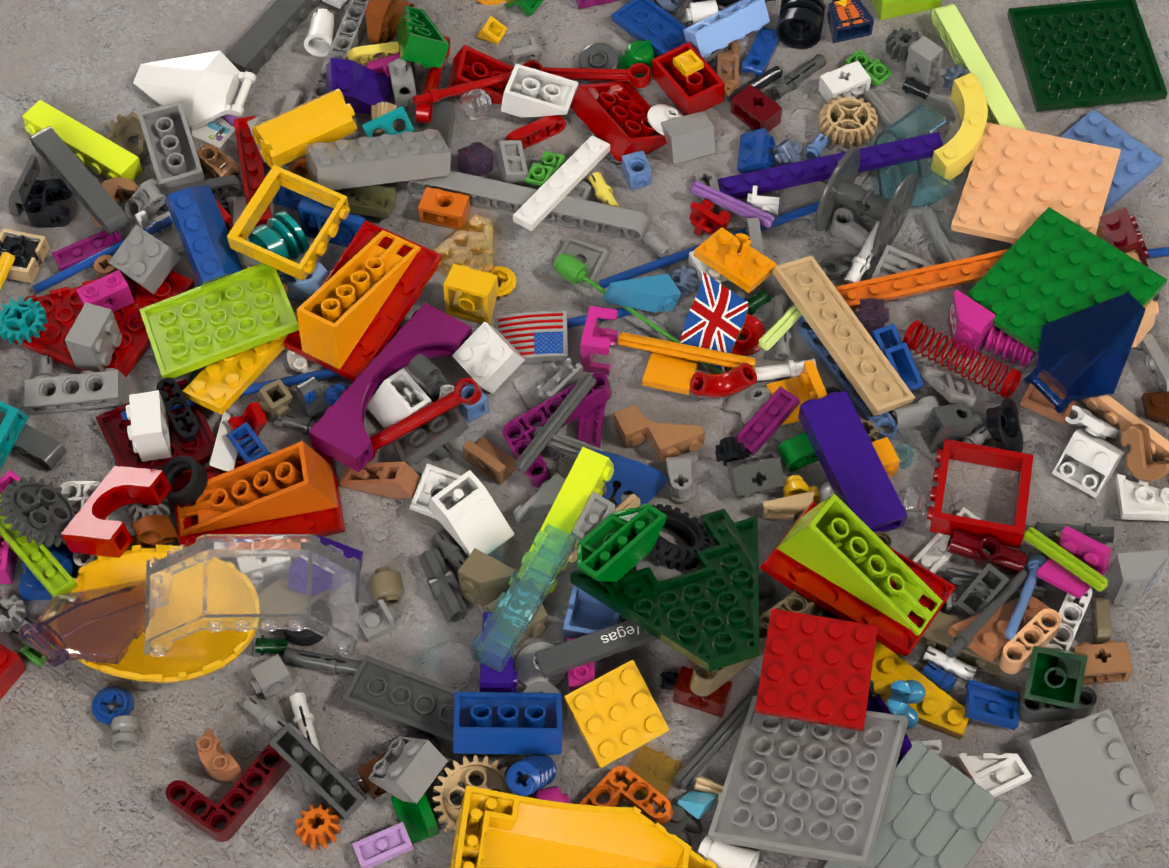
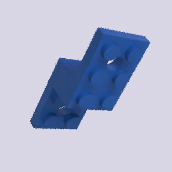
M283 186L280 187L273 198L274 204L298 210L305 236L314 239L334 210ZM349 214L345 220L341 221L336 236L334 238L331 237L329 243L348 247L365 222V218L356 214Z

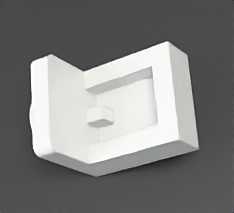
M753 185L752 194L748 193L747 204L765 211L774 217L778 216L780 197L757 196L758 186Z

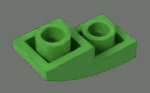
M860 49L852 54L843 64L844 66L858 61L871 77V84L877 87L893 74L878 58L872 61Z
M544 151L539 163H533L525 178V183L542 186L566 162L565 155Z

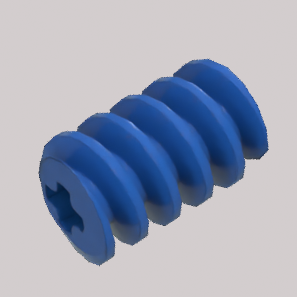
M532 754L514 763L506 775L508 788L512 793L519 796H528L538 791L555 779L557 770L555 762L548 755Z

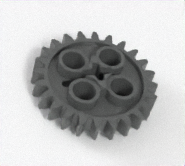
M24 477L20 481L14 480L12 484L7 485L0 497V508H2L0 515L6 516L3 521L4 523L12 524L10 531L18 530L19 538L25 535L27 543H30L33 539L36 540V544L39 547L42 542L45 543L47 548H50L52 543L56 547H59L61 543L66 544L61 533L80 509L74 508L76 501L68 500L69 493H61L62 487L55 489L53 488V482L47 485L43 478L39 482H36L34 477H31L29 481Z

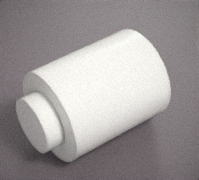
M716 0L689 3V8L685 9L686 19L691 21L692 25L718 12Z

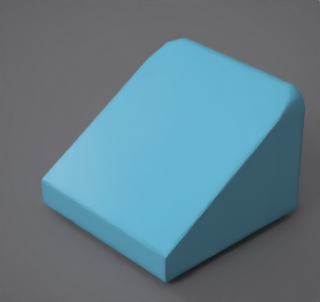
M691 790L679 799L677 804L696 819H699L711 810L718 795Z

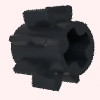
M725 437L720 440V445L715 446L717 462L723 461V465L726 467L727 462L745 458L744 442L738 443L735 437Z

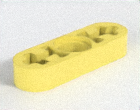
M395 41L355 47L349 50L347 59L366 67L368 62L378 59V57H373L377 53L382 52L381 58L399 53V43Z

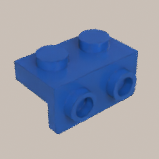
M765 128L741 134L737 170L740 174L773 166V151L776 143L774 137Z

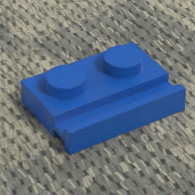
M969 679L965 684V688H967V693L965 694V717L1015 730L1019 725L1018 692Z

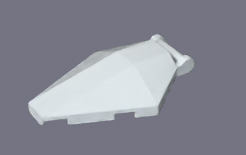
M214 51L140 64L133 84L160 106L181 101L189 128L196 130L214 121L215 118L227 114L242 116L246 97L251 84L255 83L257 77L251 72H240L221 51ZM243 82L238 93V96L236 98L235 104H232L239 83Z

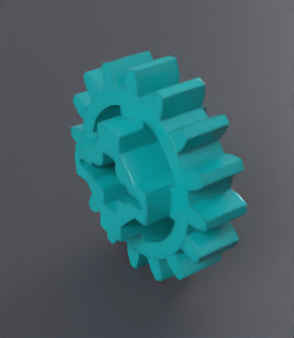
M19 297L17 302L10 299L11 304H2L3 310H0V336L3 341L8 339L9 343L13 344L17 340L19 345H22L23 340L26 339L30 343L32 336L40 337L38 331H45L44 324L48 323L46 312L41 307L39 301L33 302L31 297L24 301L23 297Z

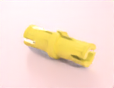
M601 172L593 173L596 180L590 175L589 182L596 191V198L602 204L620 208V205L613 196L611 186L606 184Z

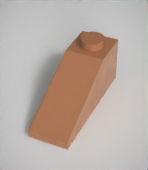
M406 462L367 463L359 473L346 466L339 485L343 488L393 499L413 498L420 476Z

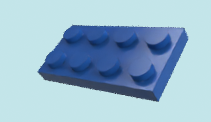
M632 0L612 14L611 20L635 39L642 41L649 39L654 53L658 56L686 43L683 30L688 27L652 0Z

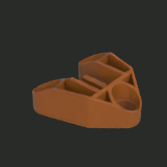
M369 0L365 10L369 42L381 44L393 40L397 36L396 28L404 5L414 7V4L406 0Z
M148 515L134 522L132 527L136 535L131 536L133 541L125 551L132 550L134 545H141L142 548H156V544L169 545L179 536L168 515Z

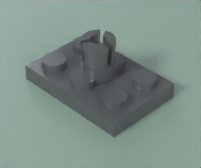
M456 406L393 442L402 462H406L409 466L419 463L432 452L437 459L442 460L449 456L448 452L452 453L453 451L449 441L462 435L465 430L469 429V426L459 407Z

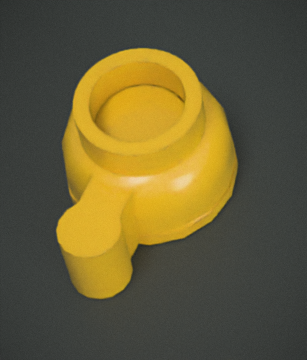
M793 475L785 480L783 497L813 492V502L820 501L818 487L808 486L801 476Z

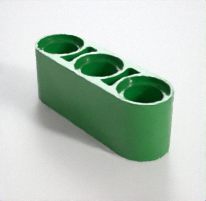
M805 432L782 442L776 449V452L790 472L819 461Z

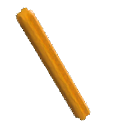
M621 332L618 338V345L729 368H736L742 363H748L753 369L756 367V359L752 357Z

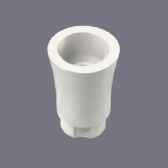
M318 9L313 14L310 28L304 41L306 51L318 57L327 56L333 43L334 15L327 9Z
M705 836L700 844L698 855L705 860L709 859L716 864L717 868H756L760 851L716 840L713 841L708 836Z

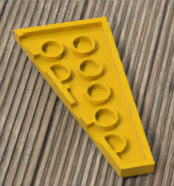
M876 640L871 680L874 683L873 697L879 694L887 706L886 702L890 698V687L893 682L898 680L918 681L926 691L925 697L918 704H909V706L916 710L919 716V723L962 739L969 718L965 717V707Z

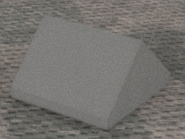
M704 111L661 122L673 165L716 154L714 126Z

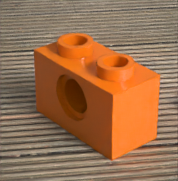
M426 187L418 206L420 222L463 231L471 211L469 196Z

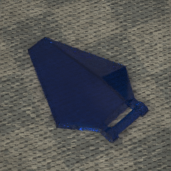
M1128 292L1041 326L1036 367L1023 380L1028 384L1031 383L1055 406L1054 410L1058 414L1072 401L1113 395L1146 309ZM1040 373L1065 395L1063 399L1038 377Z

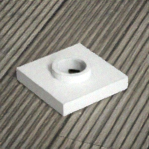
M427 463L409 509L437 519L428 509L433 492L439 489L443 490L461 477V475Z

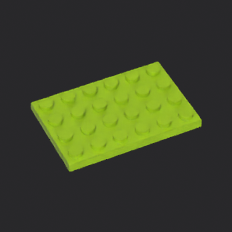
M264 263L254 265L139 309L163 379L179 377L299 330L297 319L277 270Z

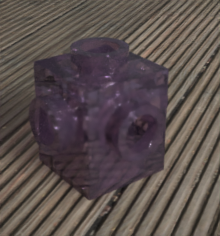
M474 142L467 147L459 149L458 170L464 174L482 176L484 173L493 170V150L480 142Z
M860 299L859 308L854 310V314L870 335L873 330L882 328L885 322H889V309L884 307V299Z

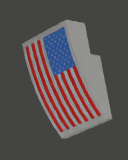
M567 310L523 312L494 317V328L525 359L522 364H542L543 361H565L567 359Z

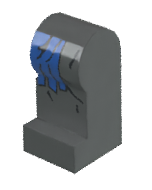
M311 376L304 383L297 384L295 388L298 403L306 416L313 417V420L324 416L328 405L325 403L323 390L315 377Z

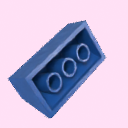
M210 185L189 187L168 194L165 202L198 285L202 286L243 270L236 251L230 249L227 239L229 233Z
M455 692L453 753L561 755L563 736L561 693Z

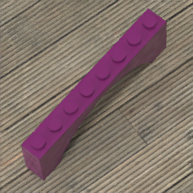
M424 303L419 310L413 313L406 325L400 327L397 335L385 344L379 355L372 358L369 366L356 376L353 384L341 393L340 398L335 404L327 408L325 415L312 425L309 431L312 447L359 473L374 456L372 442L364 428V418L368 404L376 390L384 380L408 366L410 361L419 354L425 355L428 359L453 357L452 355L472 335V327Z

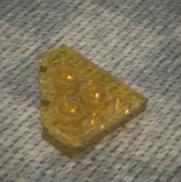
M476 213L433 250L441 254L439 265L448 271L451 270L453 264L495 275L493 222Z

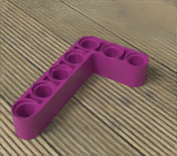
M596 372L591 374L596 379L595 385L563 426L611 398L612 389L604 373ZM576 384L513 419L504 426L503 436L516 459L520 457L534 439L533 435L536 427H543ZM536 422H541L539 425L533 426ZM520 434L517 438H512L514 435ZM540 454L525 472L531 484L537 488H540L545 480L551 479V473ZM542 470L541 474L534 475L537 471Z

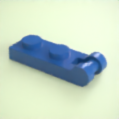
M764 27L759 30L746 59L742 63L741 72L746 74L751 72L757 77L766 71L780 41L776 34L777 31Z

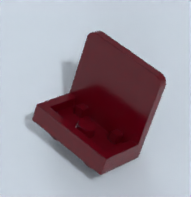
M1124 207L1101 216L1100 222L1107 242L1124 253L1137 249L1142 264L1148 267L1146 259L1150 258L1134 214L1129 216L1127 208Z

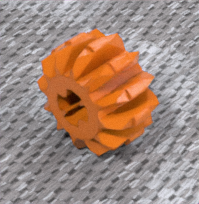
M321 802L318 808L315 809L314 805L310 803V811L301 810L300 815L302 818L295 820V825L298 827L295 831L296 836L302 838V845L311 844L313 850H316L319 844L326 849L327 841L336 843L337 839L334 834L341 833V827L338 825L341 822L340 816L335 815V809L332 806L326 809L325 804Z

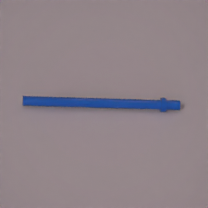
M170 216L158 222L156 220L153 221L151 226L143 230L151 235L155 233L160 234L162 233L161 230L173 225ZM125 239L33 285L35 292L38 294L93 266L95 260L102 255H114Z

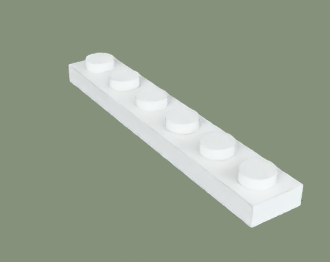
M592 135L513 215V222L533 231L610 151V144Z

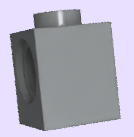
M278 654L250 669L253 676L250 683L256 694L261 692L266 700L294 685L289 671Z

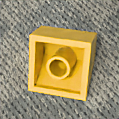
M453 264L443 284L445 313L479 324L484 322L490 324L498 294V276L467 266Z

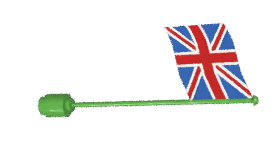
M562 253L554 262L553 268L556 269V272L573 285L587 282L605 295L607 290L588 278V266L571 254ZM703 272L700 288L686 317L680 341L633 308L621 307L672 342L732 353V349L745 323L749 303ZM702 362L718 374L727 372L728 367Z

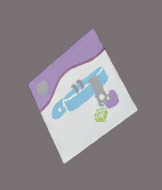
M227 114L215 118L214 121L196 130L190 129L192 136L221 148L235 131L233 119L238 117Z

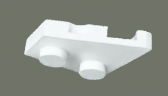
M961 753L957 757L967 776L994 797L1030 781L1032 777L1018 754L1005 753L1003 755H996L994 753H983V756H967V753Z

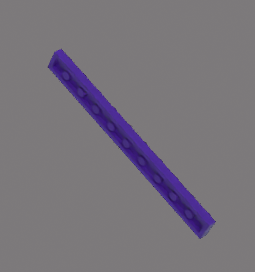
M935 132L860 148L861 159L858 173L933 157L934 151L943 146L940 133ZM846 152L717 179L719 190L738 199L747 197L748 193L752 194L753 185L758 186L757 194L827 180L830 179L834 169Z

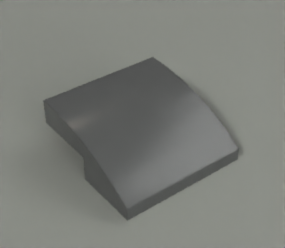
M31 155L10 195L9 209L11 215L20 216L25 200L40 172L37 157Z

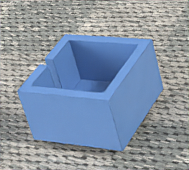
M573 585L569 608L567 609L563 626V642H567V638H578L619 624L622 617L619 613Z

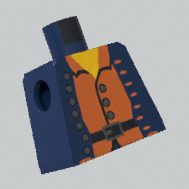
M832 0L828 7L827 20L833 44L872 35L874 19L860 0Z

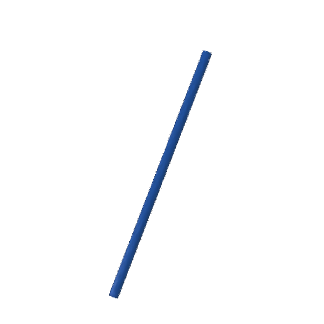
M820 201L776 216L770 228L817 212ZM760 225L761 232L770 229ZM746 228L732 232L731 234H733L734 236L738 233L747 235ZM701 244L599 280V285L602 288H607L612 282L629 280L689 258V252L694 251Z

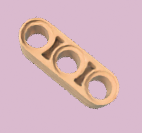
M1049 608L1040 611L1004 646L999 658L1000 668L1008 674H1016L1031 661L1033 646L1045 647L1054 639L1061 624L1060 614ZM1043 623H1048L1052 627H1046ZM1025 639H1031L1035 643H1028ZM1008 655L1015 656L1018 660H1011Z

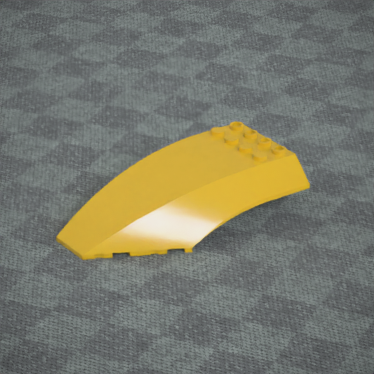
M468 785L465 788L456 823L450 868L717 867L709 859L705 860L692 851V847L676 835L669 834L665 827L658 822L655 824L641 814V810L636 806L607 807L571 804L524 797Z

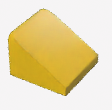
M490 16L476 37L499 44L508 28Z

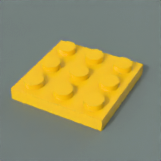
M633 659L563 696L599 768L606 766L669 731Z

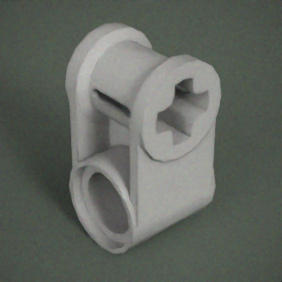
M149 179L143 182L125 203L124 211L129 219H136L135 214L146 211L148 219H151L159 208L166 203V196L160 193L156 180Z
M691 456L666 457V476L668 478L670 498L676 503H686L692 496Z

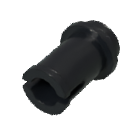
M907 77L902 86V90L906 94L909 92L924 100L927 99V93H930L932 88L915 81L914 77L911 79Z

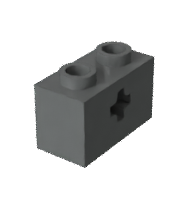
M775 452L727 462L731 490L741 498L751 497L754 495V492L759 491L773 492L778 490V487L785 485L781 459Z
M988 563L956 603L972 617L980 614L1011 579L991 563Z

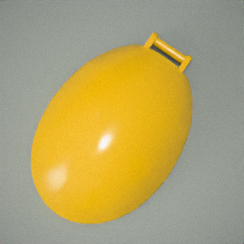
M156 544V548H142L141 545H134L132 550L125 551L120 558L97 555L98 559L80 567L78 578H73L78 587L70 592L60 615L57 614L67 594L58 601H55L53 598L47 613L42 614L40 618V623L51 628L61 646L81 663L100 672L120 678L165 684L196 680L213 674L229 665L247 648L258 629L261 615L260 601L255 587L245 574H241L235 568V565L230 562L225 563L217 559L216 555L202 550Z

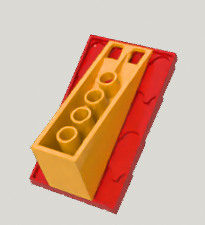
M365 220L321 287L296 309L299 330L288 334L284 340V348L292 352L294 351L296 354L354 382L356 376L369 366L372 358L377 357L385 344L393 337L398 329V325L417 301L422 289L438 269V265L441 262V254Z

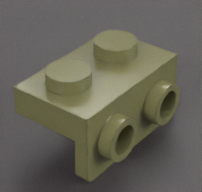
M378 184L351 188V194L348 197L350 213L359 216H373L376 219H388L395 209L396 187Z

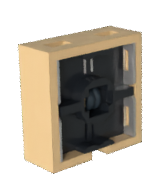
M5 228L2 229L0 233V256L3 252H8L15 257L6 277L7 279L33 284L40 269L38 263L44 261L50 249L46 237Z

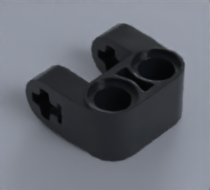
M61 179L36 180L24 204L25 212L33 227H63L69 224V208L62 205L51 206L52 201L66 200L72 196V192Z

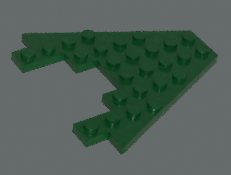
M725 509L701 515L703 526L717 546L697 552V559L703 567L702 569L658 582L650 567L627 573L618 582L596 581L581 570L569 573L570 581L573 585L709 672L760 656L758 519L756 516L734 523Z

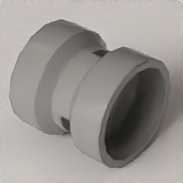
M128 715L113 718L111 721V729L114 732L111 738L112 748L126 751L138 747V736L135 734L138 729V719Z

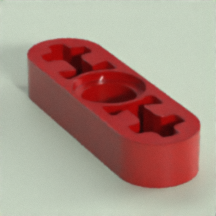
M561 115L545 116L510 132L505 140H521L522 147L525 149L562 132L566 127V121Z

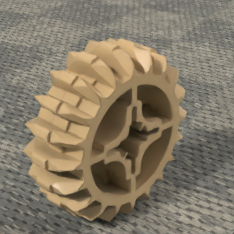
M846 94L843 98L837 96L835 101L829 99L828 103L823 105L819 113L818 127L820 133L824 134L823 136H827L829 141H832L833 146L839 144L841 149L844 146H848L850 149L854 145L858 148L862 144L867 145L869 140L873 139L878 128V115L875 108H871L870 102L864 103L863 98L856 99L855 95L852 98H848Z

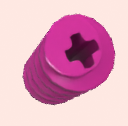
M994 325L987 336L986 352H990L994 348V355L999 356L1003 352L1004 360H1007L1012 355L1011 363L1016 364L1021 360L1020 367L1022 368L1030 364L1036 352L1010 335H1005V332L1002 330L996 331V326Z

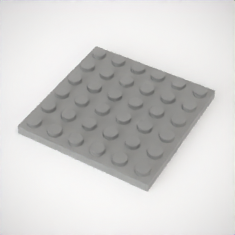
M753 696L707 835L708 838L726 844L869 867L907 729V716L866 711L864 730L862 732L755 713L757 696Z

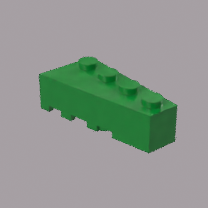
M404 5L396 28L401 59L420 63L426 68H441L450 44L424 10Z

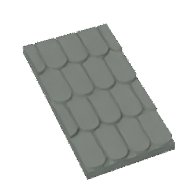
M917 740L895 769L869 867L827 861L823 868H966L1009 807Z

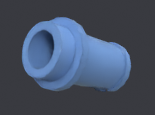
M818 134L812 144L805 148V156L808 160L822 156L821 152L829 144L827 136L820 141L824 134Z

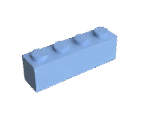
M740 0L684 29L686 43L689 42L702 58H706L711 55V52L727 47L730 42L743 39L751 31L760 30L763 25L770 22L765 0Z

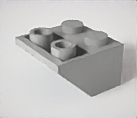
M399 736L389 745V750L385 756L374 765L373 772L368 779L401 801L417 804L448 760L429 740Z

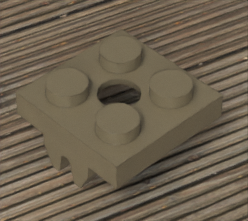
M131 112L127 117L118 114V122L113 120L110 122V133L105 138L136 155L141 161L149 154L139 117L134 112ZM132 136L141 137L138 144L129 143V139Z

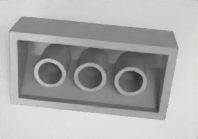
M181 101L139 112L138 117L159 187L170 188L205 180Z

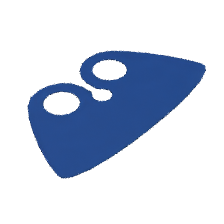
M590 449L609 457L614 464L613 476L608 482L606 481L607 492L602 497L607 500L610 499L614 490L612 484L614 481H619L621 487L615 495L617 505L622 502L621 496L625 491L634 492L641 500L640 505L646 504L657 495L667 482L668 478L666 475L651 466L613 453Z

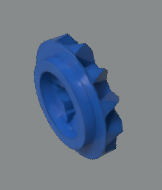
M117 685L108 686L100 690L92 702L93 715L98 722H102L107 726L111 724L113 718L123 715L129 716L131 711L134 710V698L130 691ZM117 699V704L120 707L115 708L113 712H111L109 707L107 706L113 705L114 701H116Z

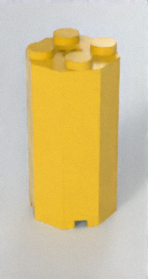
M339 88L251 127L254 140L257 145L260 144L262 149L260 153L270 169L273 165L280 167L306 155V145L316 142H335L357 131V126L352 119L355 116L354 110L350 103H345L344 96Z

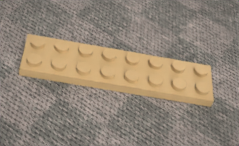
M812 255L774 267L773 275L874 416L913 402L915 397Z

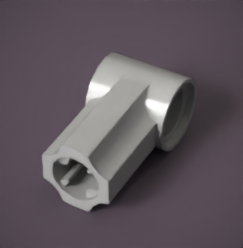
M839 208L834 212L830 226L833 236L845 238L861 250L870 231L854 220V215L849 209Z
M927 396L920 399L916 404L900 406L892 410L893 419L896 421L898 429L918 425L925 426L932 409L940 405L937 397Z

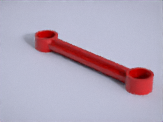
M444 36V38L450 44V37ZM450 45L442 67L429 69L423 94L427 90L438 89L445 59L449 58ZM426 102L416 105V122L431 124L433 103Z
M527 61L523 64V66L570 80L629 81L635 88H644L651 82L650 68L643 63L634 64L629 69L542 67L537 61ZM636 74H645V75H646V76L641 77V78L634 77V75H636Z
M463 378L456 383L453 392L370 437L374 456L369 462L375 458L378 449L462 403L465 405L476 404L482 396L480 385L471 378ZM468 384H473L475 386L474 394L468 399H463L461 396L462 389Z

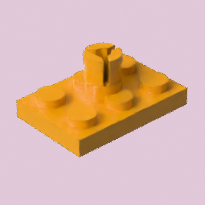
M722 227L698 246L693 255L748 293L752 292L772 274L774 267L778 265L750 246V237L742 233L735 234L734 236Z

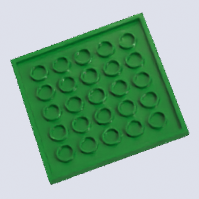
M1048 207L966 296L996 315L993 323L994 326L1080 381L1166 285L1167 279Z

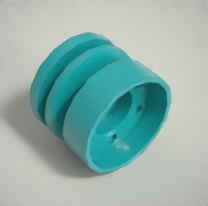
M284 211L276 213L274 217L267 220V226L264 224L259 225L248 236L249 242L289 260L290 257L293 259L299 258L300 254L306 253L309 249V243L304 232L296 221Z

